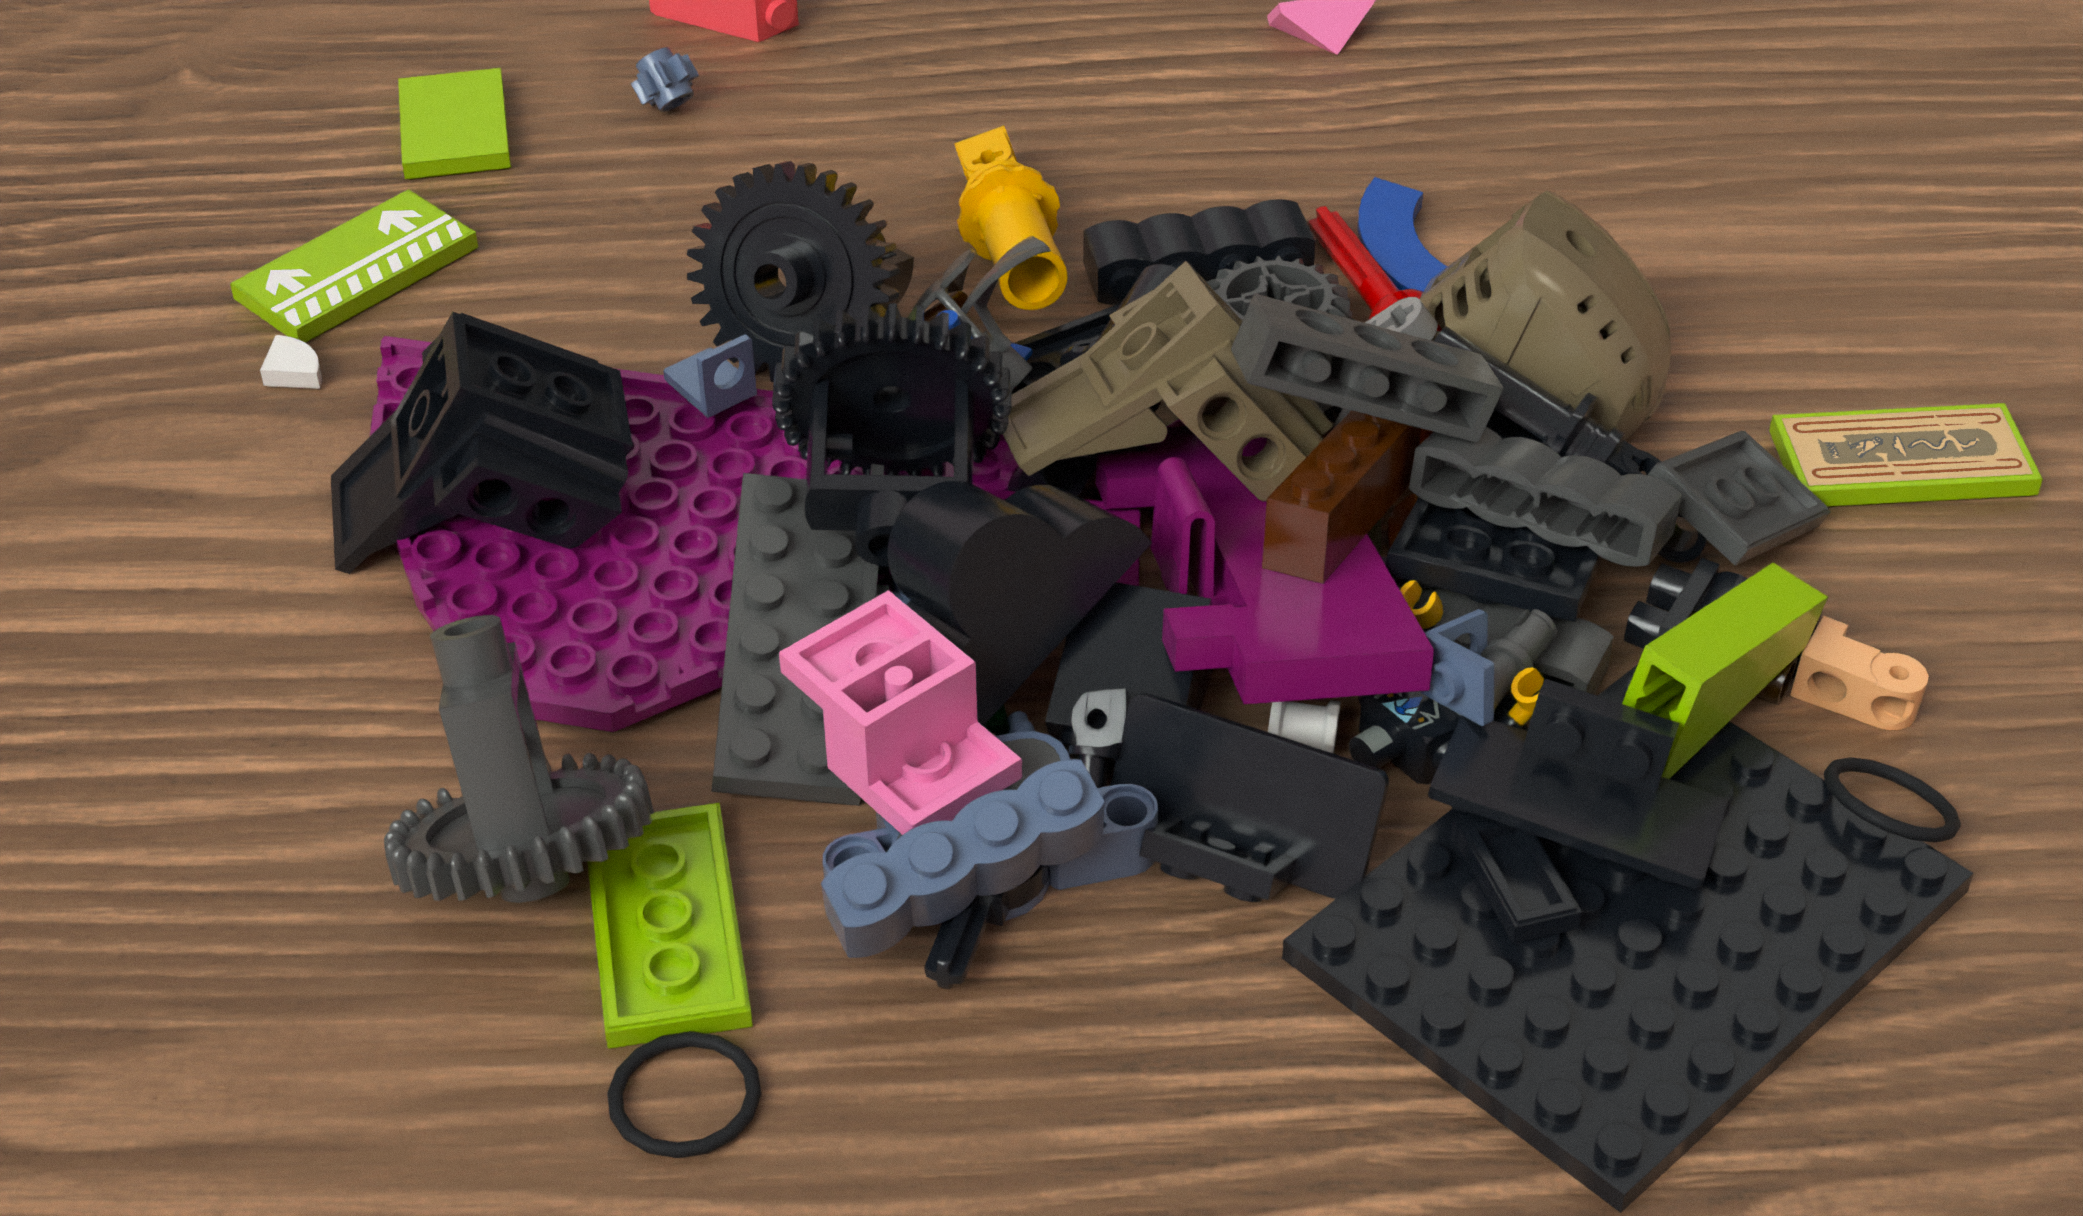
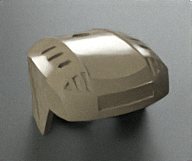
M1546 190L1512 214L1513 218L1434 276L1429 281L1420 300L1442 329L1445 326L1449 327L1565 403L1571 404L1573 408L1576 409L1587 393L1596 396L1591 418L1596 420V423L1604 425L1607 430H1612L1616 427L1625 433L1623 440H1627L1643 422L1651 418L1664 394L1671 356L1670 328L1666 313L1649 281L1638 269L1629 254L1614 240L1607 230L1568 200L1555 192ZM1436 331V334L1434 335L1431 341L1435 340V338L1440 333L1439 331Z

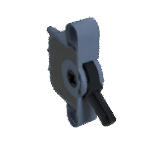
M1015 711L1007 718L1008 734L995 736L1022 759V778L1004 790H1017L1023 781L1038 769L1057 761L1070 759L1068 751L1060 741L1051 735L1036 732L1033 724L1029 722L1027 714L1021 711ZM1117 784L1098 788L1105 801L1103 835L1088 852L1076 859L1056 865H1040L1028 880L1014 889L996 895H977L964 911L950 920L942 922L925 963L926 977L937 981L938 987L943 989H951L953 984H962L966 979L987 923L1003 926L1005 921L1028 913L1043 900L1049 885L1061 890L1134 876L1149 869L1154 864V861L1139 855L1145 830L1153 828L1158 824V805L1152 792L1134 784ZM876 812V830L849 834L837 838L826 847L823 853L824 878L836 866L852 857L869 852H887L902 834Z

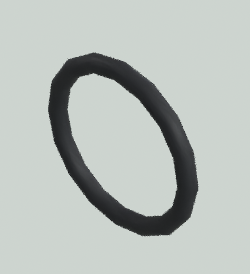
M1848 757L1833 760L1824 771L1827 789L1841 805L1862 820L1886 832L1911 840L1937 843L1953 839L1961 827L1956 809L1941 793L1922 780L1898 768L1874 760ZM1849 771L1861 772L1893 781L1913 791L1932 804L1943 816L1945 825L1937 828L1914 826L1893 819L1869 807L1853 796L1840 782L1839 774Z
M693 1031L663 1035L636 1048L616 1069L607 1092L610 1119L622 1137L649 1154L673 1158L708 1154L733 1141L753 1120L762 1094L758 1069L742 1048L718 1035ZM685 1047L715 1050L735 1063L744 1076L746 1095L740 1112L726 1127L703 1139L684 1142L654 1139L635 1128L625 1113L623 1093L629 1077L644 1061L666 1050Z

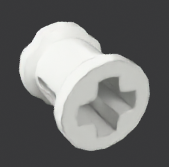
M1330 700L1327 706L1291 701L1272 702L1268 732L1334 754L1341 701Z

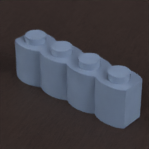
M1069 759L1048 764L1028 776L1017 790L995 791L973 800L959 811L953 821H934L920 825L899 837L887 852L864 853L836 866L821 882L826 916L849 958L868 957L881 953L901 941L913 926H931L950 920L964 911L977 895L989 896L1007 892L1028 880L1040 865L1065 863L1088 852L1103 835L1105 801L1082 760Z

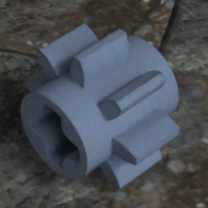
M664 47L651 52L636 63V68L639 71L636 75L638 79L632 82L631 85L642 105L650 103L651 106L657 104L660 112H666L684 104L693 97L692 80L697 78L699 74L688 54L680 56L679 53L673 55L669 47Z

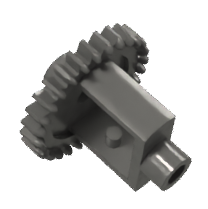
M495 615L469 617L446 624L431 633L430 639L443 682L439 711L461 787L462 797L452 798L445 788H440L437 792L436 801L438 808H433L426 799H419L416 805L417 812L409 809L404 810L401 813L400 820H395L391 823L389 832L384 837V849L394 886L399 885L402 893L413 891L415 898H421L432 893L434 901H441L457 893L459 901L467 900L481 890H485L487 898L494 897L500 892L502 899L507 902L521 903L534 901L550 896L566 887L570 881L568 872L579 873L584 871L582 862H603L609 859L607 850L625 849L629 846L628 838L639 837L644 833L642 826L652 823L650 814L654 813L647 782L638 766L631 764L625 758L616 760L610 754L605 755L600 763L594 754L587 753L583 758V767L578 769L574 758L570 754H565L562 758V768L552 772L551 765L546 759L516 644L515 642L507 643L500 617Z

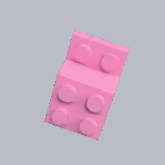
M889 590L779 652L781 673L823 709L828 769L902 835L915 827L929 822L953 821L959 811L973 800L991 792L1004 790L1022 778V759L977 721L975 661Z

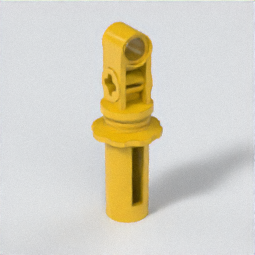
M1004 125L954 143L967 179L966 187L958 202L960 215L957 219L958 229L964 242L970 243L975 248L977 255L993 261L995 265L1009 249L1025 238L1034 236L1043 241L1050 248V252L1040 253L1023 261L998 279V283L1005 299L1017 308L1038 310L1051 305L1064 292L1068 279L1066 266L1052 238L1058 227L1057 211L1060 208L1059 197L1054 186L1045 182L1039 171L1017 162Z

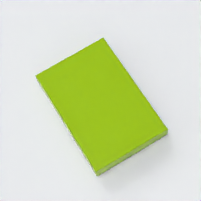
M501 68L398 78L401 155L405 179L511 168Z

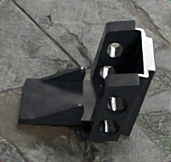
M452 311L439 336L422 352L423 364L396 411L331 475L335 570L350 574L370 554L396 543L397 540L410 537L458 514L565 548H576L622 513L619 492L627 480L626 456L633 444L620 370L600 364L595 359L476 317ZM557 498L554 501H543V499Z

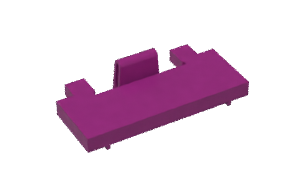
M1187 426L1167 427V435L1163 441L1137 446L1136 452L1097 454L1095 484L1106 509L1154 506L1151 550L1160 568L1161 578L1166 589H1169L1170 592L1187 594L1189 576L1198 597L1211 599L1212 605L1166 608L1163 610L1162 642L1175 672L1227 668L1243 704L1430 690L1434 648L1368 534L1365 535L1323 584L1262 568L1267 501L1259 500ZM1255 438L1248 442L1243 449L1242 455L1252 456L1259 453L1266 445L1267 438Z

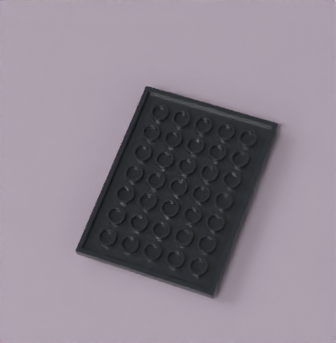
M1637 665L1597 696L1622 704ZM1730 721L1670 778V780L1718 795L1728 801L1706 876L1700 889H1692L1677 883H1667L1651 874L1610 860L1594 858L1584 851L1538 836L1582 911L1579 929L1512 944L1457 845L1460 826L1491 819L1474 813L1460 812L1452 808L1367 874L1361 883L1357 882L1283 940L1282 959L1621 1213L1968 892L1974 874L1923 841L1911 840L1886 832L1862 820L1841 805L1827 789L1825 780Z

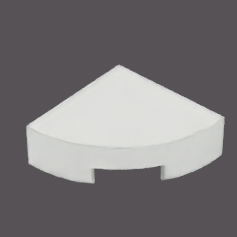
M276 335L260 369L263 385L268 387L320 389L322 374L315 351L301 340Z

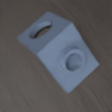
M746 334L717 348L703 350L663 370L664 380L707 418L757 395L752 339ZM738 358V369L728 362L727 359Z
M1477 609L1424 632L1434 648L1430 690L1421 691V693L1480 726H1484L1494 721V663L1480 656L1487 646L1488 614L1481 609ZM1468 633L1471 640L1470 649L1454 641L1460 635Z

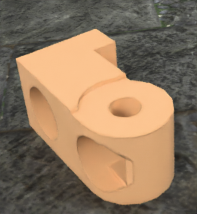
M1823 616L1801 655L1790 696L1880 729L1892 731L1910 727L1916 720L1928 683L1929 675L1926 668L1918 660L1908 655L1882 653L1877 648L1845 637L1848 629L1847 624Z

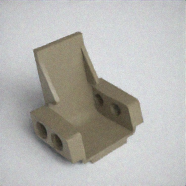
M1185 261L1154 290L1110 314L1109 316L1115 326L1086 353L1012 394V408L1008 416L1009 424L1003 436L1018 466L1030 476L1060 459L1163 441L1167 435V427L1150 407L1164 400L1168 408L1259 500L1267 501L1270 494L1324 439L1322 436L1333 427V424L1313 400L1247 383L1231 351L1243 320L1194 268ZM1255 438H1267L1266 445L1259 453L1252 456L1242 455L1243 449L1248 442Z

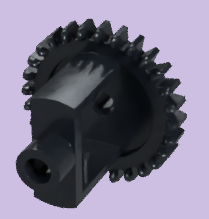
M784 161L775 164V167L770 164L753 168V174L746 172L732 178L734 186L720 187L715 191L720 203H710L704 205L701 209L710 223L693 226L692 233L702 240L705 245L687 250V256L702 263V269L687 273V280L704 284V290L691 297L692 304H709L711 308L700 320L702 327L716 323L720 325L721 328L713 340L716 347L744 334L750 337L753 346L755 375L764 372L769 367L771 382L774 381L776 363H782V350L785 346L795 347V336L799 331L813 335L814 321L818 319L836 327V311L844 310L855 320H860L862 305L868 304L878 317H884L889 303L898 304L905 295L913 273L914 257L896 249L895 243H886L881 231L887 226V222L880 220L868 223L865 220L869 211L873 208L874 202L868 199L853 205L851 202L857 191V185L850 182L841 185L835 191V183L838 179L837 172L828 170L820 173L816 179L817 167L813 163L798 165L796 169L792 161ZM778 268H780L785 275L786 287L782 284V282L779 279ZM736 357L729 359L733 363L739 361Z
M889 303L884 317H878L868 304L862 305L860 320H855L844 310L836 311V327L818 319L814 321L813 335L799 331L795 336V347H784L782 350V363H776L772 406L776 412V424L780 430H784L787 444L795 446L799 443L798 452H800L802 459L807 460L804 510L811 530L855 531V549L857 554L871 564L889 567L888 543L891 530L901 510L915 495L929 486L945 481H963L973 484V461L981 463L986 455V448L994 450L998 446L1000 435L1004 434L1009 424L1008 416L1012 408V386L1010 385L1009 368H1003V355L1000 351L989 352V338L986 335L971 339V324L967 322L949 330V314L945 312L940 313L930 322L924 321L923 306H916L906 318L901 317L896 303ZM839 460V474H827V469L830 467L831 462ZM946 462L953 465L954 477H944L946 474ZM871 464L884 465L885 475H870ZM854 468H862L863 475L850 474ZM928 468L933 472V476H922V469ZM900 471H906L909 476H899Z

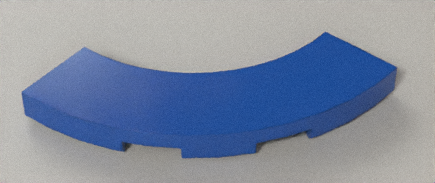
M1374 177L1366 188L1359 207L1357 231L1360 242L1399 291L1416 289L1424 292L1429 281L1447 266L1425 249L1415 232L1413 222L1422 208L1423 192Z

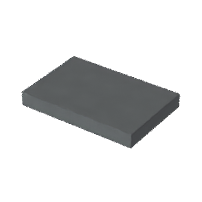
M1742 430L1657 463L1648 474V476L1665 481L1682 494L1678 513L1735 566L1819 527L1831 512L1829 507L1746 431Z

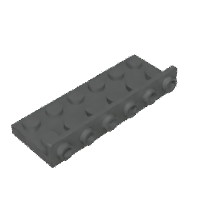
M871 464L870 475H884V465ZM743 473L711 792L860 806L861 797L828 769L823 709L781 673L779 652L888 591L889 585L877 584L878 574L887 575L889 567L871 564L857 554L855 549V531L811 530L804 510L806 479Z

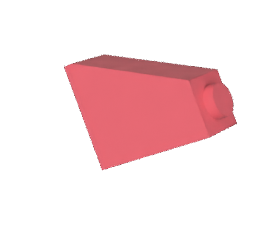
M649 0L650 12L656 16L755 42H761L799 25L797 0Z

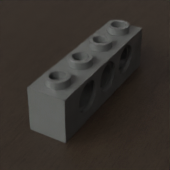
M1256 293L1252 297L1231 348L1248 384L1479 443L1504 389L1482 354Z

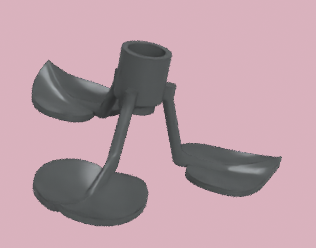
M1029 236L1009 249L980 280L961 309L949 296V293L963 290L969 264L976 254L970 248L950 264L942 278L937 279L925 290L913 309L916 306H923V311H925L932 302L938 299L947 310H953L958 314L961 324L964 322L971 324L972 338L986 335L989 338V352L1000 351L1003 355V368H1009L1010 385L1013 390L1033 367L1010 346L1012 342L1000 330L988 310L987 304L998 279L1023 261L1051 250L1043 241L1034 236ZM972 306H974L989 333L987 331L982 333L966 315Z

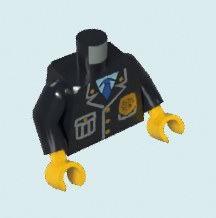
M1411 580L1401 587L1400 591L1422 629L1430 628L1441 620L1443 605L1436 591L1431 594L1424 607L1413 609L1420 599L1422 588L1416 580ZM1525 668L1514 677L1511 684V693L1516 701L1509 695H1506L1496 707L1494 721L1528 731L1525 723L1532 718L1538 694L1533 695L1541 689L1544 678L1536 668ZM1421 691L1358 696L1361 705L1360 734L1350 739L1349 751L1353 760L1376 768H1381L1387 763L1392 762L1417 784H1431L1461 715L1427 697Z

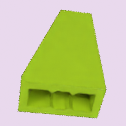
M1771 563L1645 646L1622 704L1680 723L1662 777L1670 779L1806 648L1828 596L1777 564Z

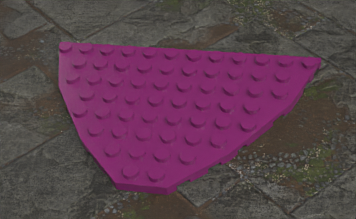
M390 336L382 338L380 345L382 362L381 367H378L376 379L378 396L377 404L373 405L370 436L398 408L423 364L422 352L432 342ZM617 369L621 372L633 444L626 456L627 480L619 492L622 513L576 548H565L461 514L410 537L397 540L398 552L417 608L433 631L446 624L469 617L482 615L500 617L507 643L515 642L536 720L615 732L722 687L743 473L806 479L807 460L802 459L800 452H798L799 443L795 446L788 445L784 437V430H780L776 424V412L772 406V390L757 389V395L707 418L664 380V375ZM1003 434L1000 435V441L994 450L986 448V455L981 463L973 461V484L980 488L1008 491L1009 480L1019 467ZM839 460L831 462L830 467L827 469V474H839ZM946 462V474L944 477H954L953 465ZM854 468L850 475H863L862 468ZM928 468L922 469V476H933V472ZM900 471L899 476H909L906 471ZM557 498L543 499V501H554ZM878 574L877 584L889 585V591L892 592V583L887 579V575Z

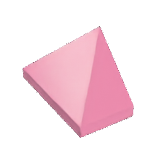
M1297 0L1282 2L1267 15L1269 26L1338 55L1376 0Z

